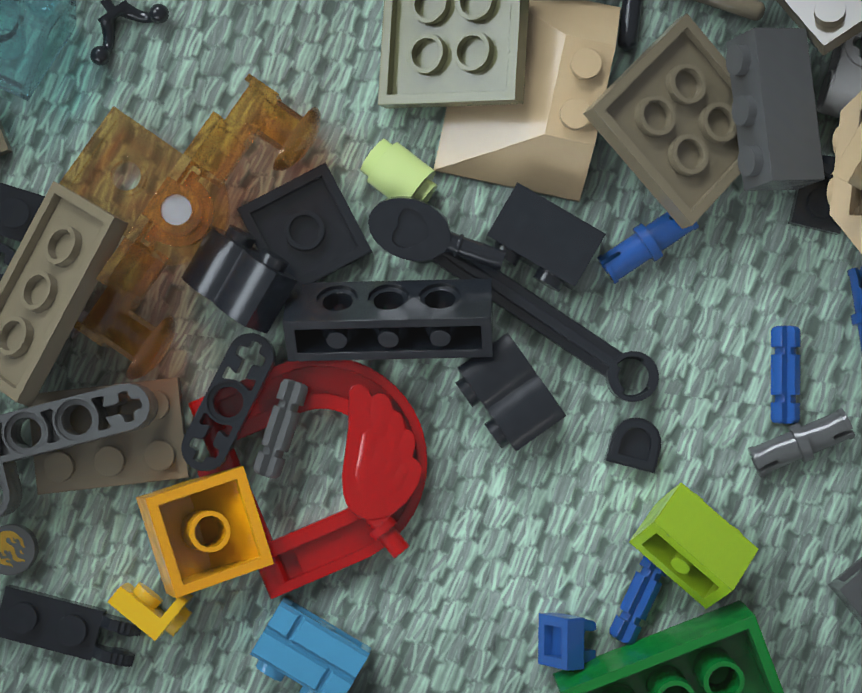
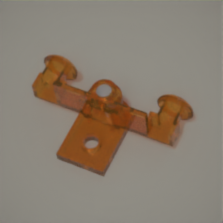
M248 74L245 78L248 87L224 120L213 111L184 154L113 106L59 184L129 223L123 234L125 238L96 277L98 281L108 287L85 320H77L74 326L75 329L101 347H112L132 361L127 370L126 378L134 380L151 372L167 354L176 331V323L171 315L167 316L156 327L134 312L166 266H180L191 262L212 226L227 230L230 218V199L225 181L256 137L279 151L273 164V170L284 171L291 168L306 155L320 129L321 113L316 106L311 108L303 117L282 103L276 91L251 74ZM124 163H133L140 169V181L131 190H120L114 183V173Z

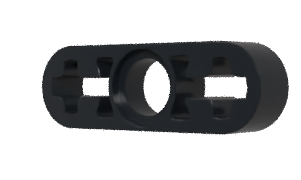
M246 333L238 336L231 343L182 441V456L193 469L210 471L220 467L228 459L275 365L276 352L274 346L264 336L256 333ZM255 342H258L262 345L259 353L266 359L262 367L253 365L246 376L247 379L256 381L253 389L250 390L244 383L238 380L226 379L229 368L236 374H239L244 365L245 359L238 355L242 346L251 348ZM225 387L237 389L243 397V407L233 417L221 415L215 407V397ZM206 414H208L215 422L222 425H231L233 428L229 436L223 430L218 431L213 442V446L219 449L218 456H208L204 461H200L197 458L199 449L193 446L196 438L205 439L209 435L213 425L203 424V420Z

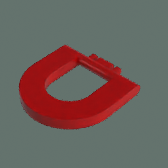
M352 360L287 361L274 366L237 441L266 429L273 406H278L280 399L276 397L280 384L284 379H291L308 386L304 406L299 405L298 413L314 409H329L348 416V391L351 386L356 384L366 386L372 396L378 393L386 394L392 402L393 410L400 412L404 417L405 428L410 430L415 436L416 445L413 458L417 459L422 466V473L415 491L408 501L391 515L397 522L394 527L401 533L418 507L427 476V447L420 421L407 398L386 377L374 369ZM246 378L240 382L252 390L256 381ZM233 387L221 389L215 397L217 411L225 417L237 415L243 407L242 394ZM204 397L188 404L193 417ZM206 414L203 424L213 425L203 441L209 455L217 457L219 449L213 446V442L218 431L223 430L229 436L233 427L231 425L219 424ZM233 447L223 465L210 471L198 470L197 473L199 477L242 465ZM251 489L274 562L272 565L258 569L270 599L360 562L384 548L378 539L374 542L369 534L373 530L368 523L352 513L349 507L281 537L272 539Z

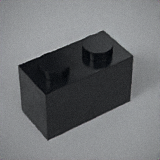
M517 182L485 240L493 244V247L506 251L504 262L516 267L519 260L537 270L533 276L534 279L548 288L560 292L562 286L570 290L576 286L606 234Z

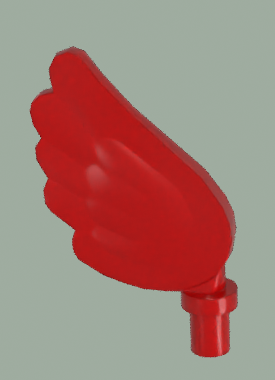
M356 384L351 386L348 391V429L342 470L343 495L350 511L357 517L364 519L373 530L369 535L374 542L378 539L395 559L410 546L394 527L397 522L391 515L408 501L420 480L422 466L417 459L413 458L416 439L413 433L405 428L404 417L400 412L393 410L392 402L386 394L378 393L372 396L366 386Z

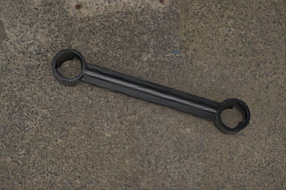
M446 252L432 260L413 261L416 263L433 262L457 279L492 278L493 303L606 377L607 387L616 398L626 402H637L648 398L655 391L659 381V372L655 362L648 355L638 351L621 352L501 271L459 256L454 257L453 254ZM625 359L643 361L642 364L646 367L649 374L648 383L646 384L648 387H645L642 392L635 395L624 394L625 389L619 382L618 374L621 368L617 364Z

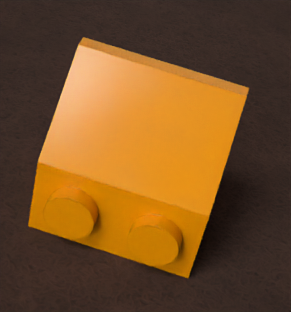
M244 466L183 481L136 497L166 594L172 597L179 598L274 564Z

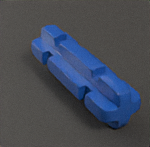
M776 326L771 330V347H775V354L771 355V395H775V402H771V420L776 424H795L800 420V403H796V395H800L801 355H796V348L801 347V331L796 326Z
M643 556L640 565L643 566L641 572L636 571L620 605L623 611L620 616H615L609 629L613 638L629 645L636 642L642 629L639 625L641 619L646 621L662 586V583L659 582L661 576L666 577V574L645 556Z

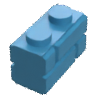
M284 597L250 655L259 660L256 668L270 678L282 681L287 676L302 685L299 693H347L366 662L371 647L289 598Z

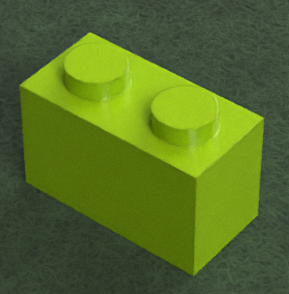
M682 482L653 506L629 541L630 544L705 609L735 589L759 550L737 528L730 525L708 506L699 495L692 492Z

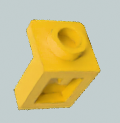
M127 582L117 589L108 603L156 641L165 631L174 636L192 615V612L186 608V605L194 596L188 594L177 598L168 610L164 612L158 607L163 600L152 589L141 582L135 587Z

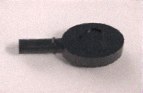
M408 196L390 197L380 201L369 215V230L375 242L385 251L402 259L427 261L446 252L453 254L454 257L459 256L500 271L506 255L504 250L464 237V234L459 235L452 232L447 218L442 212L430 203L418 198Z

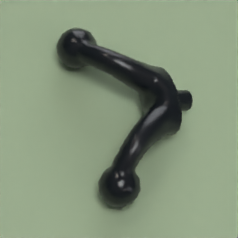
M101 0L100 3L107 11V13L98 18L103 34V44L91 50L90 58L92 62L99 66L109 62L115 42V20L117 17L121 16L142 23H164L169 17L168 8L163 4H155L150 8L149 12H145L132 6L126 0L117 6L111 0Z

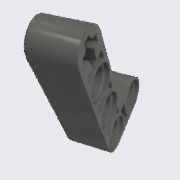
M118 384L1 414L0 487L3 491V501L0 505V517L13 513L20 506L22 500V486L15 461L142 429L150 425L156 417L158 401L155 394L148 387L140 384ZM127 394H129L131 399H140L142 403V408L134 411L135 420H133L131 414L108 416L105 408L126 404L128 402ZM80 405L85 406L92 415V424L88 431L83 434L77 433L70 424L72 411ZM30 418L37 421L41 427V438L33 447L27 445L21 437L22 425Z

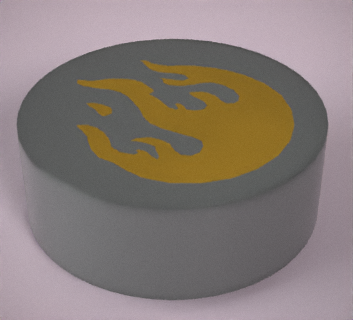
M20 524L1 526L0 574L16 575L26 571L34 564L38 556L39 546L36 536L29 528Z

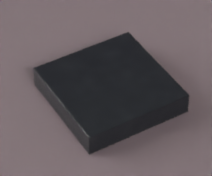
M326 162L237 208L249 234L256 238L255 245L260 252L262 248H265L285 259L289 263L286 271L298 281L297 283H315L373 253Z

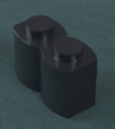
M211 225L181 278L198 293L211 300L221 311L244 327L267 334L298 282L286 271L289 263L265 248H262L259 252L253 247L256 238L234 225H229L226 231Z
M508 333L493 342V357L471 358L457 368L462 378L455 382L472 407L479 402L484 406L492 418L484 425L501 449L510 443L512 448L518 451L566 417L562 408Z

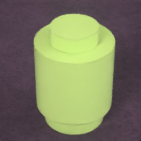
M382 139L371 150L360 169L368 176L367 182L387 198L408 196L428 202L438 186L432 181L436 174L434 169L400 143L391 144L386 139Z

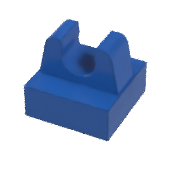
M539 613L538 664L566 671L583 670L584 663L596 657V650L584 648V632L596 630V623L583 617L562 613Z

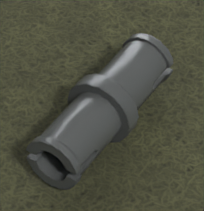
M840 408L836 412L804 426H800L799 423L793 424L788 427L789 432L757 446H751L748 448V452L753 457L751 459L760 477H764L766 474L798 460H802L804 463L814 459L815 453L845 440H851L855 438V433L851 430L853 427L848 416Z

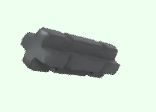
M284 379L281 382L276 397L280 400L278 406H273L261 442L264 445L263 452L258 451L253 467L254 472L272 479H277L281 475L286 460L282 457L284 452L289 451L301 415L297 411L299 405L304 406L308 393V386L291 379Z

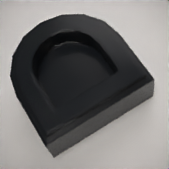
M629 418L621 421L614 428L610 436L604 460L655 474L661 451V437L658 429L652 422L643 418Z

